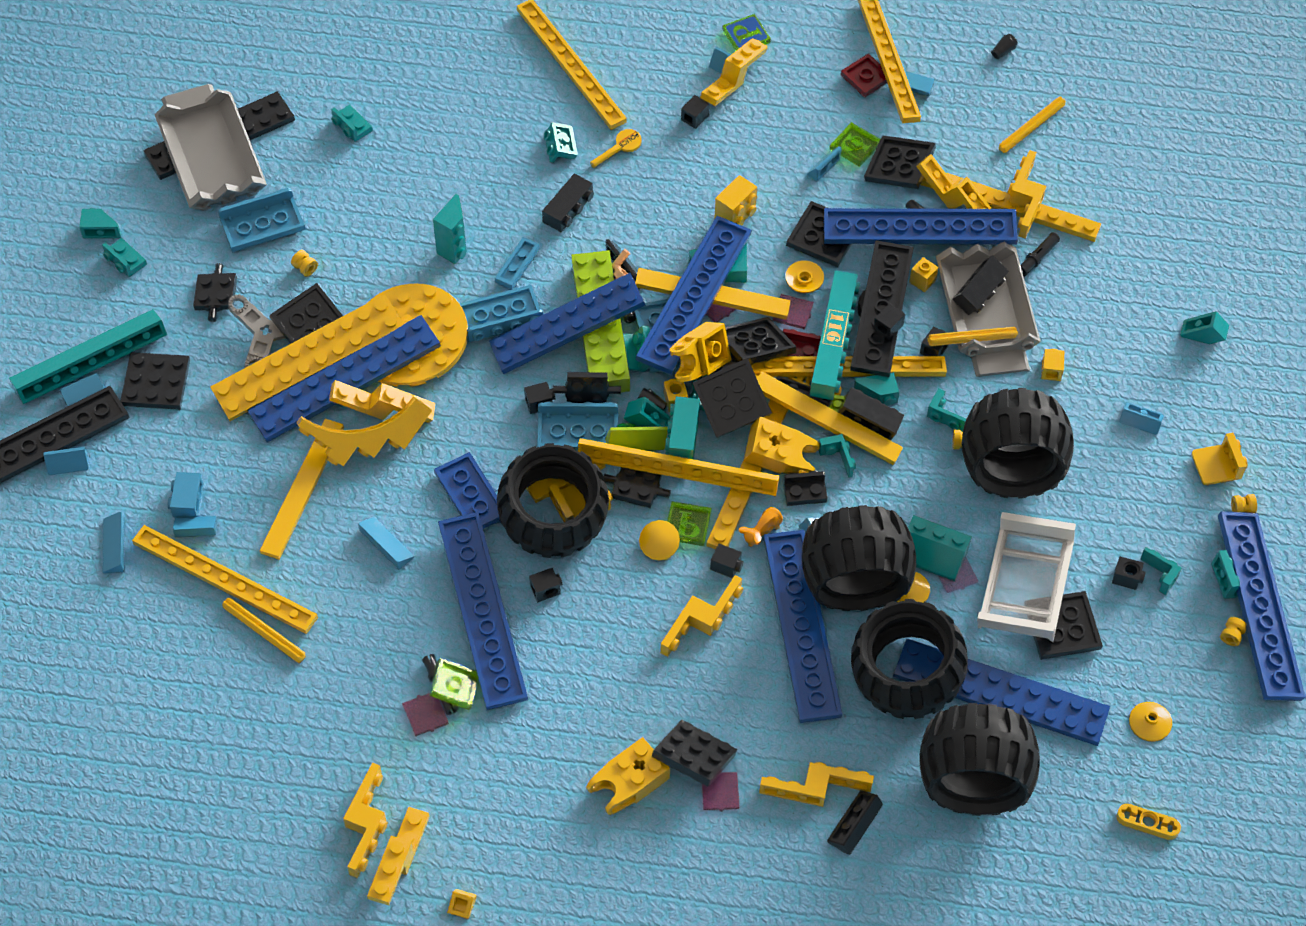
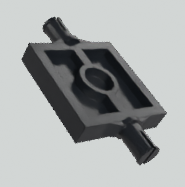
M218 263L215 264L214 273L198 274L193 307L195 311H209L208 321L211 322L212 320L213 322L216 321L217 311L228 309L229 299L235 295L236 273H222L223 264L221 263L219 265Z
M567 372L565 386L553 385V394H565L567 402L605 403L609 394H621V386H609L607 372Z
M621 467L620 472L616 476L604 473L605 482L614 484L612 491L613 499L651 508L653 500L657 495L670 497L671 490L660 488L659 483L662 477L660 474Z

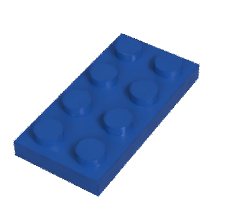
M470 452L434 469V474L461 516L478 512L483 529L500 521L497 509V494Z

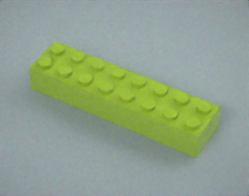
M610 250L571 254L576 298L614 280ZM619 318L582 336L587 372H607L609 386H621L622 393L630 392V375L621 319Z

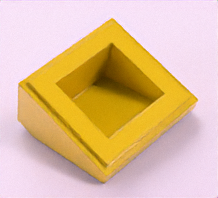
M458 889L454 890L447 913L469 919L477 895Z

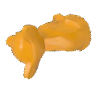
M769 507L762 513L754 528L740 527L738 531L744 534V539L748 546L752 547L761 543V536H764V534L770 533L773 529L778 530L780 528L779 525L783 522V516L778 509Z

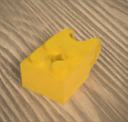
M705 322L684 335L670 348V355L680 356L681 360L680 368L675 374L676 381L687 382L704 375H710L731 361L724 323Z
M759 417L751 425L743 461L779 474L809 473L815 471V468L803 458L802 452L815 453L819 450L820 443L796 429Z
M643 737L610 760L592 777L586 786L589 793L601 789H609L614 792V797L605 807L608 815L615 814L633 803H638L670 779V767L651 757L654 749Z

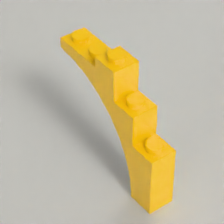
M413 396L404 408L391 418L363 429H330L314 424L302 416L296 423L300 427L298 430L307 437L311 434L316 438L315 442L323 448L328 446L325 453L328 456L327 460L335 466L340 464L344 467L357 447H359L357 451L365 457L370 455L375 458L387 439H390L388 443L396 449L402 447L405 450L433 410Z

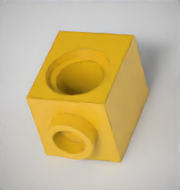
M923 257L911 269L909 283L925 293L936 281L939 267Z
M1057 349L1044 350L1041 379L1061 381L1064 371L1065 351Z
M675 378L664 381L663 392L668 411L670 412L671 404H675L676 396L688 398L684 382H678Z

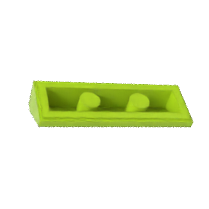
M613 427L609 429L605 441L608 444L640 450H664L668 427Z

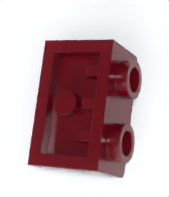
M783 329V333L796 346V353L787 356H817L821 336L813 333L799 332L794 329Z

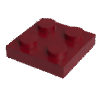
M869 53L841 70V76L864 98L887 84L881 64Z

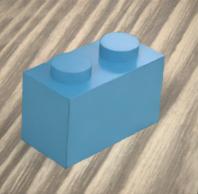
M176 472L175 480L171 482L172 497L168 498V509H171L173 517H198L204 485L201 473Z

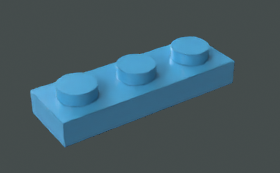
M522 237L495 277V283L512 290L539 251L540 244Z

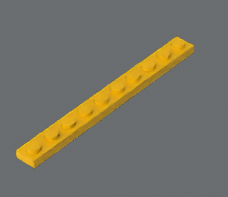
M528 0L517 5L519 14L610 130L627 123L626 116L535 1Z
M858 0L901 122H920L921 115L879 1Z
M946 173L947 176L951 179V181H952L954 184H955L956 182H958V181L964 179V178H961V177H958V176H955V175ZM923 177L920 185L932 188L928 181ZM971 181L992 209H1016L1017 217H1025L1023 214L1025 207L1010 203V194ZM1043 204L1040 205L1033 221L1095 242L1101 227V223Z
M817 356L778 357L769 361L754 363L751 367L757 376L762 371L771 377H813ZM846 356L845 363H840V366L844 367L842 377L874 376L872 374L850 371L853 356ZM893 356L890 373L894 372L895 377H946L945 356Z
M770 399L768 405L772 414L764 418L782 424L789 409ZM745 461L740 466L741 469L761 472L763 469ZM735 488L730 489L707 540V547L716 549L718 544L729 546L752 492Z
M581 438L578 442V452L582 451L587 454L592 462L776 496L779 475Z
M143 525L132 540L133 544L305 634L309 632L318 619L316 613L146 525Z

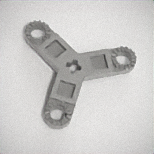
M240 294L231 296L228 302L229 311L254 335L244 366L246 368L250 363L269 356L273 341L286 338L273 321L268 320L246 297ZM240 301L244 306L236 309L233 306V302ZM268 328V332L270 333H267V335H263V331L261 330Z

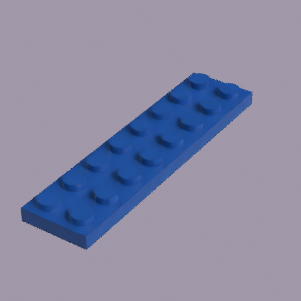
M628 273L489 342L500 369L505 374L646 305L631 273Z

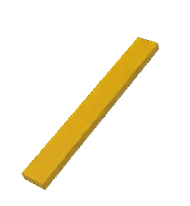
M638 268L635 283L637 288L671 295L681 277ZM722 286L712 304L787 320L791 300Z
M761 371L757 380L765 397L836 435L843 434L845 440L892 465L895 464L903 449L902 446Z
M324 419L321 425L330 429H344L343 424ZM316 438L260 548V554L280 560L328 462V456L325 453L328 446L323 448L315 442Z

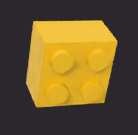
M739 175L715 198L714 219L716 216H720L742 226L744 221L756 212L757 186Z

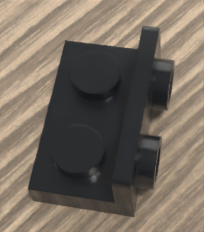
M824 471L790 473L784 476L783 486L787 506L827 502Z

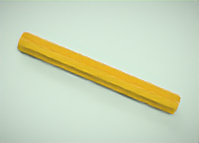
M1061 96L1057 97L999 144V150L1002 153L1009 151L1064 107L1065 99Z
M1016 327L931 334L927 341L930 346L968 343L973 339L979 342L1016 338L1018 331Z
M226 598L222 603L226 611L297 663H301L305 659L304 651L233 599Z

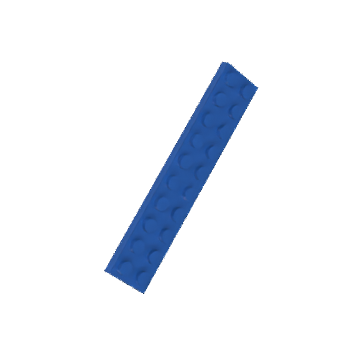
M824 208V244H875V241H882L894 244L990 245L1006 242L1009 245H1017L1016 209Z
M716 216L637 353V361L669 375L673 374L680 362V356H671L670 348L684 335L700 326L752 232L751 229Z
M419 315L384 337L248 409V413L265 441L269 442L298 426L296 422L301 416L309 420L336 405L337 403L329 401L331 386L335 380L363 390L441 347V344L422 315Z
M1221 511L1218 514V519L1226 550L1233 561L1235 574L1240 580L1237 595L1244 622L1247 624L1246 631L1263 699L1302 701L1306 696L1258 513Z
M475 512L438 521L486 710L527 701L528 695L479 513Z
M804 530L764 534L763 537L799 723L842 718V710L820 604L809 590L802 569Z
M906 638L893 677L905 682H915L927 678L939 668L944 656L938 648ZM968 659L965 680L955 697L968 703L994 704L999 707L1010 708L1017 714L1023 715L1030 724L1098 746L1110 709L1108 705Z

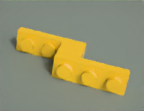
M753 38L725 59L720 78L702 91L700 98L717 106L743 85L748 66L765 54L768 46Z
M1029 150L1027 157L1023 156L1020 163L1022 168L1021 170L1017 169L1014 176L1015 183H1011L1008 189V194H1010L1009 202L1025 207L1023 212L1025 217H1020L1017 228H1020L1019 237L1025 239L1046 190L1045 185L1027 180L1037 153Z
M931 154L916 166L948 209H956L963 204L967 209H992L968 177L954 184Z
M335 380L331 386L329 401L384 420L393 410L399 412L415 395L383 383L372 393ZM415 396L433 410L425 420V422L430 423L433 421L435 403Z
M736 575L733 577L715 606L692 595L661 642V654L668 657L671 651L675 652L680 644L679 639L682 635L688 633L690 626L709 636L712 635L714 630L718 631L722 625L723 616L730 613L733 607L732 602L735 598L738 599L743 592L742 578Z
M810 762L805 786L796 781L785 782L772 776L762 777L759 793L823 807L828 783L871 792L874 775H870L865 771H850L840 766L835 768L827 766L822 762Z
M375 763L371 764L343 818L346 828L363 834L347 866L349 875L358 878L360 872L365 871L368 865L367 858L370 853H374L378 845L377 839L380 833L383 834L388 825L385 812L369 806L374 796L373 791L375 787H379L383 779L381 767Z
M408 807L397 837L390 836L367 894L369 900L385 905L390 904L401 874L407 875L430 817L428 812Z

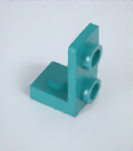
M938 388L929 404L927 417L934 422L945 424L953 430L956 429L963 432L966 418L944 409L947 402L944 399L946 391Z
M843 434L819 439L820 448L818 451L820 456L833 455L836 452H840L848 478L853 477L856 463L854 458L850 457L849 442L844 440Z
M1145 547L1140 560L1163 573L1159 580L1161 583L1159 592L1167 595L1179 577L1182 567L1178 566L1176 562L1164 558L1157 551Z

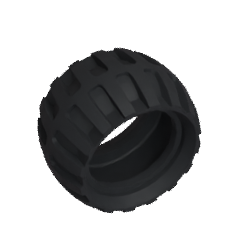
M1027 388L1003 389L997 393L984 396L980 402L974 404L963 428L962 453L971 478L985 492L1000 495L1003 498L1018 497V499L1042 495L1044 492L1056 488L1059 482L1064 480L1069 470L1074 450L1072 427L1065 410L1054 397H1049L1042 391L1027 390Z
M546 443L541 447L536 448L534 446L527 449L523 456H517L509 464L498 487V514L508 536L514 543H520L522 549L530 554L537 553L544 558L560 555L561 557L571 555L573 551H580L588 546L591 540L601 531L608 513V488L601 470L596 464H592V460L587 454L582 451L578 452L572 446L565 444L561 446L554 445V443ZM552 478L561 479L574 485L583 495L586 505L575 518L564 523L548 524L538 521L529 515L519 499L525 489L536 481Z
M859 505L858 507L840 508V510L823 514L822 517L812 521L810 527L807 528L802 545V569L807 586L819 604H823L830 609H840L842 611H865L872 608L884 607L886 603L897 602L910 591L916 571L915 546L906 523L895 511H889L880 506Z
M905 599V601L901 602L892 601L886 603L883 608L873 611L867 617L866 623H862L859 627L851 652L853 676L861 693L881 712H889L893 717L904 719V717L920 719L924 718V715L935 714L941 711L945 703H950L958 694L960 686L965 680L968 665L967 648L963 635L954 624L952 618L944 611H938L933 604L925 601L924 603L916 602L914 599ZM915 637L925 639L938 647L944 656L939 668L927 678L915 682H899L885 676L876 667L877 656L886 645L897 639Z
M977 703L951 706L947 710L938 712L931 719L925 730L919 756L920 772L929 798L937 802L942 808H948L956 813H966L975 816L1000 815L1004 812H1012L1017 810L1018 807L1024 806L1035 789L1040 769L1037 738L1027 719L1010 708H1003L994 704L985 705Z

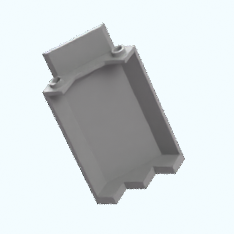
M206 84L164 96L161 99L163 106L154 115L189 208L203 211L211 209L210 205L221 202L224 205L234 202L236 197L247 194V197L254 196L267 185L231 92L220 89L214 91L211 84Z
M1002 242L988 250L976 244L964 253L949 247L937 255L936 259L954 332L1016 327L1018 331L1016 338L980 342L973 339L968 343L958 344L959 351L971 357L976 377L1030 371L1025 351L1032 349L1041 341L1016 247ZM993 255L1009 271L1004 277L1006 280L1001 286L994 289L995 294L989 300H985V306L980 312H973L967 315L952 298L980 264Z

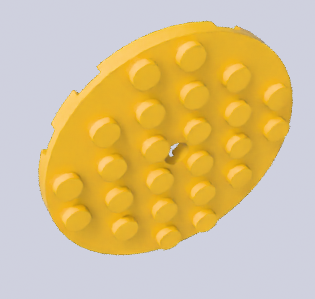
M404 284L387 289L369 301L371 302L385 294L403 324L422 315L441 344V347L378 382L398 387V385H410V387L426 384V381L435 377L439 378L447 373L461 358L467 345L468 323L461 305L446 291L427 284Z

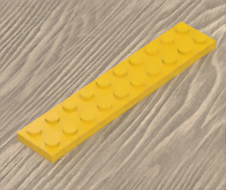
M384 294L210 386L228 420L232 421L247 413L248 409L373 343L404 324Z

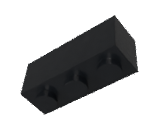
M574 173L542 210V222L559 232L569 227L573 218L581 213L583 206L592 200L594 196L593 183Z
M993 255L980 264L952 300L967 315L973 312H980L985 306V300H989L995 294L994 289L1005 282L1006 279L1004 277L1009 271Z
M852 387L844 396L838 413L889 440H892L897 434L904 414L895 408H890L879 400L873 399Z

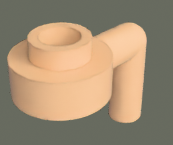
M626 249L612 263V269L615 271L613 273L615 276L614 280L628 274V272L621 268V264L630 255V252Z

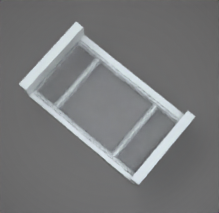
M1002 512L1000 532L983 606L977 618L978 628L997 629L1048 638L1050 641H1054L1074 545L1076 524Z

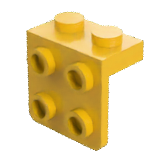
M1234 433L1226 434L1221 445L1194 449L1191 454L1204 485L1242 479L1248 466L1246 457L1241 453L1240 442L1238 439L1236 440Z

